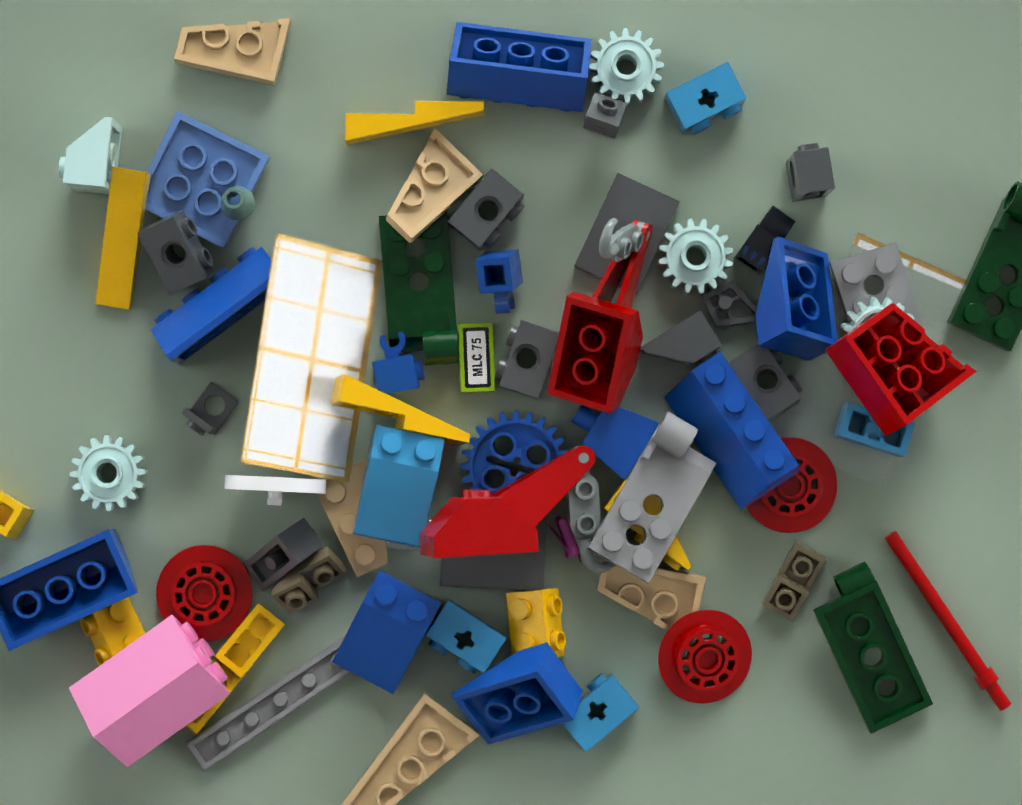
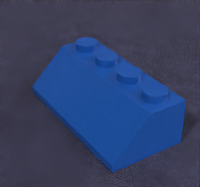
M457 22L449 60L446 95L458 96L464 99L491 100L496 103L523 104L529 107L555 108L566 112H583L592 39Z
M252 247L237 258L239 261L238 265L230 271L227 268L221 269L209 279L212 283L203 291H200L199 288L193 290L182 299L183 306L175 312L168 309L154 320L157 325L150 330L170 361L180 365L265 301L272 259L262 247L258 250Z
M721 352L693 369L664 397L677 417L698 429L693 441L704 456L716 462L713 470L740 510H743L799 473V464Z
M108 529L0 578V632L9 651L138 593L129 559L116 530Z

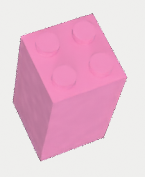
M173 615L166 618L69 687L93 738L126 767H129L230 695L224 684V681L228 679L225 672L217 662L213 663L210 659L214 656V652L203 638L198 641L199 638L188 622L182 625Z

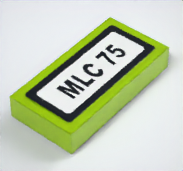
M493 322L458 324L461 393L496 392Z

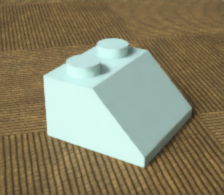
M104 117L69 145L66 148V156L60 158L59 177L63 178V183L72 190L109 195L112 166L119 167L123 130L112 117Z

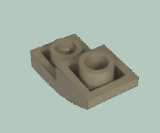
M796 540L771 584L762 605L793 621L809 594L812 583L824 565L826 556Z
M327 546L291 570L272 589L271 596L291 615L318 601L319 589L346 576L345 564Z

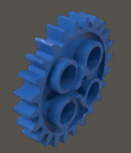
M514 410L510 420L504 411L500 412L499 423H496L492 417H488L487 424L489 428L486 430L478 425L476 431L480 437L470 436L469 443L474 446L473 449L462 450V454L470 458L469 462L460 464V468L470 472L469 475L462 478V482H472L473 487L471 489L490 490L492 495L530 472L520 470L515 475L512 473V467L487 461V456H494L508 462H512L516 457L521 458V465L539 468L569 451L567 449L560 450L559 447L564 442L565 437L555 439L552 436L556 431V425L546 430L543 428L546 418L542 417L535 423L533 422V412L531 411L526 415L525 420L520 418L518 410ZM498 436L510 437L513 442L511 453L502 454L497 451L495 440ZM532 445H541L546 449L547 458L544 462L535 463L531 461L528 456V450ZM498 469L503 473L504 483L502 486L493 487L487 482L486 474L489 470Z

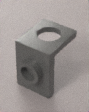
M595 92L586 113L583 128L615 139L627 103Z
M210 382L191 409L185 408L182 414L189 419L186 425L203 436L205 432L215 435L234 410L238 401L216 384ZM213 395L220 396L225 402L223 412L216 416L210 415L205 409L206 400Z

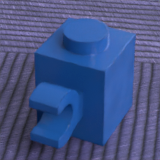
M519 249L485 252L476 259L480 294L494 293L496 314L510 313V309L515 308L512 291L523 283Z
M402 331L398 332L399 344L395 347H390L386 343L385 335L380 336L379 342L384 351L385 359L372 362L377 390L385 394L420 388L419 381L425 380L421 359L415 360L414 354L400 356V352L406 344V337Z

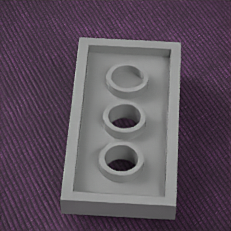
M896 242L829 263L848 324L851 323L852 319L847 315V312L852 311L857 314L860 311L858 302L861 301L868 307L870 306L871 297H875L880 305H882L883 300L887 297L895 305L898 303L902 304L905 307L904 312L913 315V320L923 327ZM868 276H875L880 279L882 290L878 295H870L865 291L864 281Z
M666 412L587 547L589 550L646 583H649L716 465V462L689 447L698 431L696 427L674 414ZM649 495L658 497L662 503L661 511L657 515H649L643 508V501ZM632 525H637L644 531L645 538L640 545H632L626 539V531Z

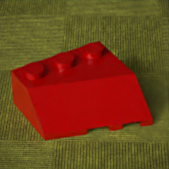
M894 303L889 304L825 349L885 436L908 425L977 372L968 364L963 366L952 357V351L944 344L939 346L925 334V329Z

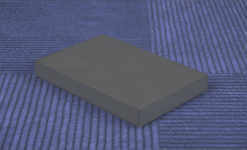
M617 173L574 267L597 278H603L612 261L602 258L598 249L602 231L610 219L616 218L618 221L613 229V234L621 229V227L632 224L634 220L651 224L653 231L635 291V295H637L680 201ZM627 266V268H626V270H625V273H624V275H623V277H622V279H621V282H620V284H619V286H618L619 288L622 287V284H623V281H624V278H625V275H626L628 266Z
M540 521L535 527L538 530L539 552L441 558L440 586L522 590L544 589L546 521Z

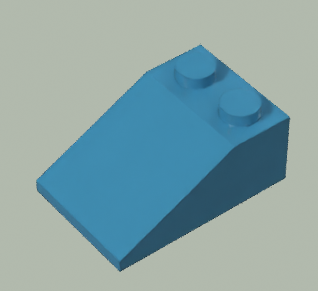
M376 425L370 439L353 534L420 548L419 534L427 524L445 439Z

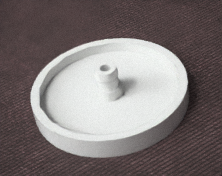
M225 475L224 489L268 491L267 505L281 506L283 501L282 492L326 494V480Z

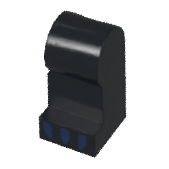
M773 205L760 224H757L735 255V258L760 275L768 264L773 239L778 236L785 238L794 225L795 220Z

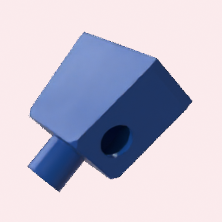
M580 405L571 420L574 424L588 431L582 445L590 447L594 451L595 457L623 480L627 478L659 424L655 420L618 407L611 414L603 411L598 414L584 405Z

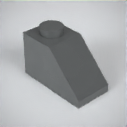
M700 310L646 343L640 350L644 355L687 365H692L698 361L701 365L716 355L717 352L715 350L720 348L722 344Z
M302 518L277 535L243 564L264 591L322 548L324 544L305 518Z

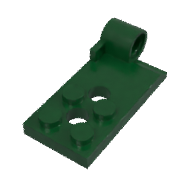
M1019 181L1013 184L1006 197L1002 200L947 320V323L1007 352L1012 351L1022 329V183ZM1004 265L1012 267L1015 272V279L1009 285L1004 284L999 277L1000 269ZM990 296L998 298L1001 303L1000 312L995 316L990 315L985 309V302Z
M447 211L417 237L426 245V250L420 257L408 255L406 252L408 241L386 221L387 215L379 216L390 347H395L399 344L398 332L402 331L406 337V344L401 352L424 351L425 366L460 363ZM417 272L424 273L429 279L427 288L420 292L412 290L409 286L410 277Z
M864 561L833 576L841 597L813 611L868 731L872 734L933 705L879 584L866 562ZM870 648H879L881 651L880 661L874 665L865 664V652ZM886 678L893 679L895 681L894 691L890 695H880L878 692L879 683Z

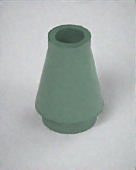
M234 186L224 192L221 198V209L228 218L243 220L252 214L255 208V199L250 190L242 186ZM240 195V202L237 205H231L230 198Z

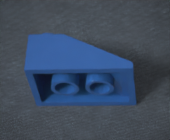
M779 236L773 239L756 310L759 346L810 361L826 353L825 349L837 341L828 253Z
M379 570L332 662L394 694L442 602L385 571Z
M546 642L516 652L453 692L451 698L489 745L574 720L583 690Z

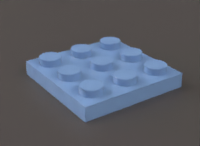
M177 111L147 170V173L151 174L145 210L163 219L183 209L185 215L194 221L197 228V236L225 249L239 220L230 219L223 213L221 209L222 195L227 189L234 186L245 187L253 194L271 157ZM240 195L230 198L231 205H237L240 202Z

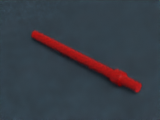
M897 531L887 535L885 540L975 673L974 679L981 690L986 689L1000 711L1008 708L1012 703L997 683L999 680L992 667L987 668Z

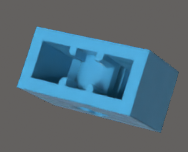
M728 62L666 92L664 97L682 134L691 130L693 135L712 126L710 120L720 115L725 120L741 112L740 105L744 104L747 99ZM702 94L707 98L714 97L715 100L711 108L707 104L700 106L699 102Z
M847 402L842 405L833 436L893 456L905 457L915 423L910 422L908 425L885 436L865 407Z
M450 599L426 634L431 639L429 645L443 655L450 651L460 657L458 664L473 674L477 670L485 673L507 639L506 635ZM466 630L472 632L470 639L474 644L472 646L465 644L463 648L457 645L459 638L455 634L457 631L463 634Z
M601 673L586 686L590 691L580 699L574 720L562 723L585 752L639 708L638 704L612 673L607 677ZM593 701L597 705L602 702L605 704L602 708L604 715L600 718L596 714L591 717L588 715L591 711L589 704Z

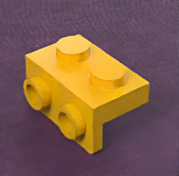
M548 588L507 592L506 601L512 655L520 650L547 642L557 657L564 656L566 636L562 629L561 613L563 603L559 596V589Z
M129 597L80 619V625L84 634L91 638L95 647L94 655L99 666L145 634Z

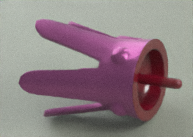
M556 516L554 519L561 537L554 527L547 522L550 529L561 542L565 557L569 558L578 555L581 562L579 548L567 521L560 516Z

